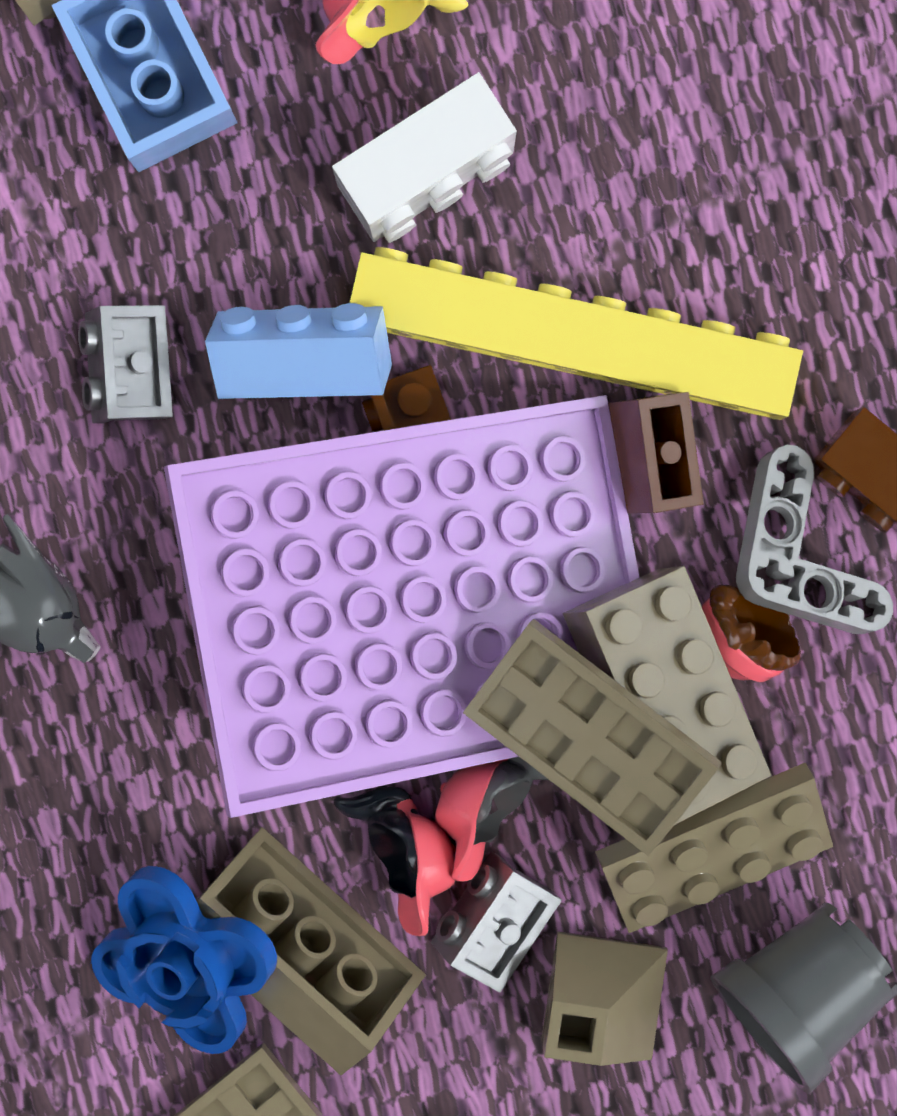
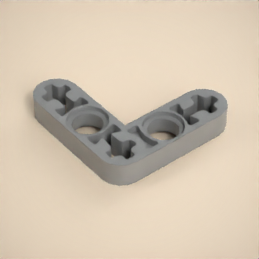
M785 445L766 453L760 459L756 469L736 572V583L739 592L746 600L753 604L852 634L862 635L884 628L892 618L893 601L889 592L882 585L799 559L814 479V466L810 456L805 450L795 445ZM788 461L787 471L794 473L795 479L784 483V473L777 470V465ZM781 491L780 497H770V495ZM768 510L777 511L785 519L786 533L782 539L773 538L765 529L764 517ZM767 567L766 575L779 581L790 578L787 586L776 584L764 588V580L756 577V570ZM809 578L820 581L824 586L826 600L821 608H815L810 605L805 598L804 586ZM866 598V606L874 608L873 616L864 618V611L861 608L851 605L841 607L843 600L853 602Z

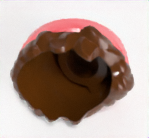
M731 585L713 587L710 591V597L704 602L702 609L731 678L765 682L798 664L801 659L799 640L796 638L795 629L790 623L789 614L753 604L743 597L738 587Z

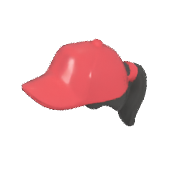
M519 756L462 768L441 785V795L435 812V822L447 835L456 841L452 872L453 880L468 881L478 873L483 862L485 844L495 840L502 820L524 801L533 780H549ZM492 799H494L498 810L489 815Z

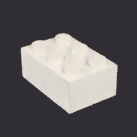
M478 72L332 166L338 188L372 241L375 242L384 236L388 243H391L411 231L416 226L413 218L431 206L435 213H438L458 201L463 196L460 188L467 182L478 176L482 183L506 170L510 166L507 158L513 154L517 130L480 72Z

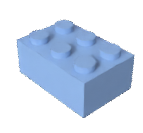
M61 0L51 5L128 160L138 172L238 123L177 0Z

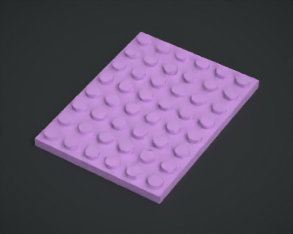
M607 395L172 464L164 467L226 815L230 818L518 757L513 751L463 714V711L533 619L578 652L562 613L639 578Z

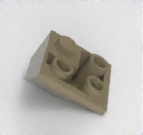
M557 931L541 1038L544 1058L599 1066L652 1060L668 953L667 947Z

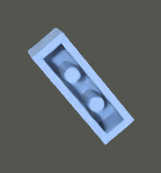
M348 303L336 308H307L302 305H290L275 310H252L248 307H234L226 311L217 312L205 340L218 399L383 395L392 366L383 306L364 307L357 303Z

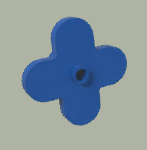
M158 866L142 867L126 881L118 893V908L126 927L117 928L109 932L94 949L91 958L93 972L102 987L114 997L128 1003H133L138 1008L143 1003H147L155 1011L166 1015L161 1023L173 1027L176 1033L191 1047L210 1054L226 1052L243 1033L247 1023L246 1011L239 996L258 992L271 977L277 966L275 947L267 934L248 920L238 917L213 919L204 917L189 886L172 871Z

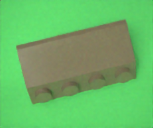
M263 827L259 829L196 900L203 916L208 919L223 917L242 918L252 922L267 934L277 953V966L265 985L258 992L251 995L339 1075H343L372 1052L426 976L421 969Z

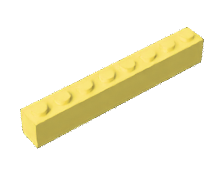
M376 247L374 255L361 252L350 303H357L364 307L383 306L387 333L664 395L689 392L691 401L772 419L782 420L789 417L803 350L790 348V339L787 337L758 332L756 340L734 335L735 326L711 320H703L701 328L679 323L680 314L658 308H648L647 316L625 311L626 302L610 297L594 296L592 303L570 299L571 290L551 284H539L538 291L516 287L517 278L497 272L486 271L483 279L461 274L463 269L461 265L443 260L431 259L429 267L407 262L408 254L384 247Z

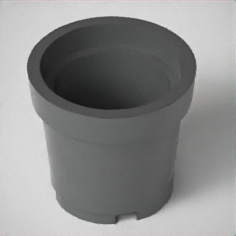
M824 902L808 917L746 961L736 958L710 977L723 1001L756 1043L779 1069L807 1094H811L832 1072L830 1062L897 995V982L887 983L885 979L893 971L886 959L850 919L841 926L834 921L830 915L837 908L827 902Z

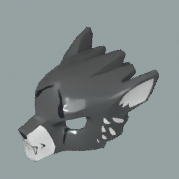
M8 514L4 515L3 521L19 550H14L3 543L0 545V643L27 653H46L59 649L83 663L89 662L96 656L101 646L81 620L79 602L72 583L58 566L43 556L42 552Z

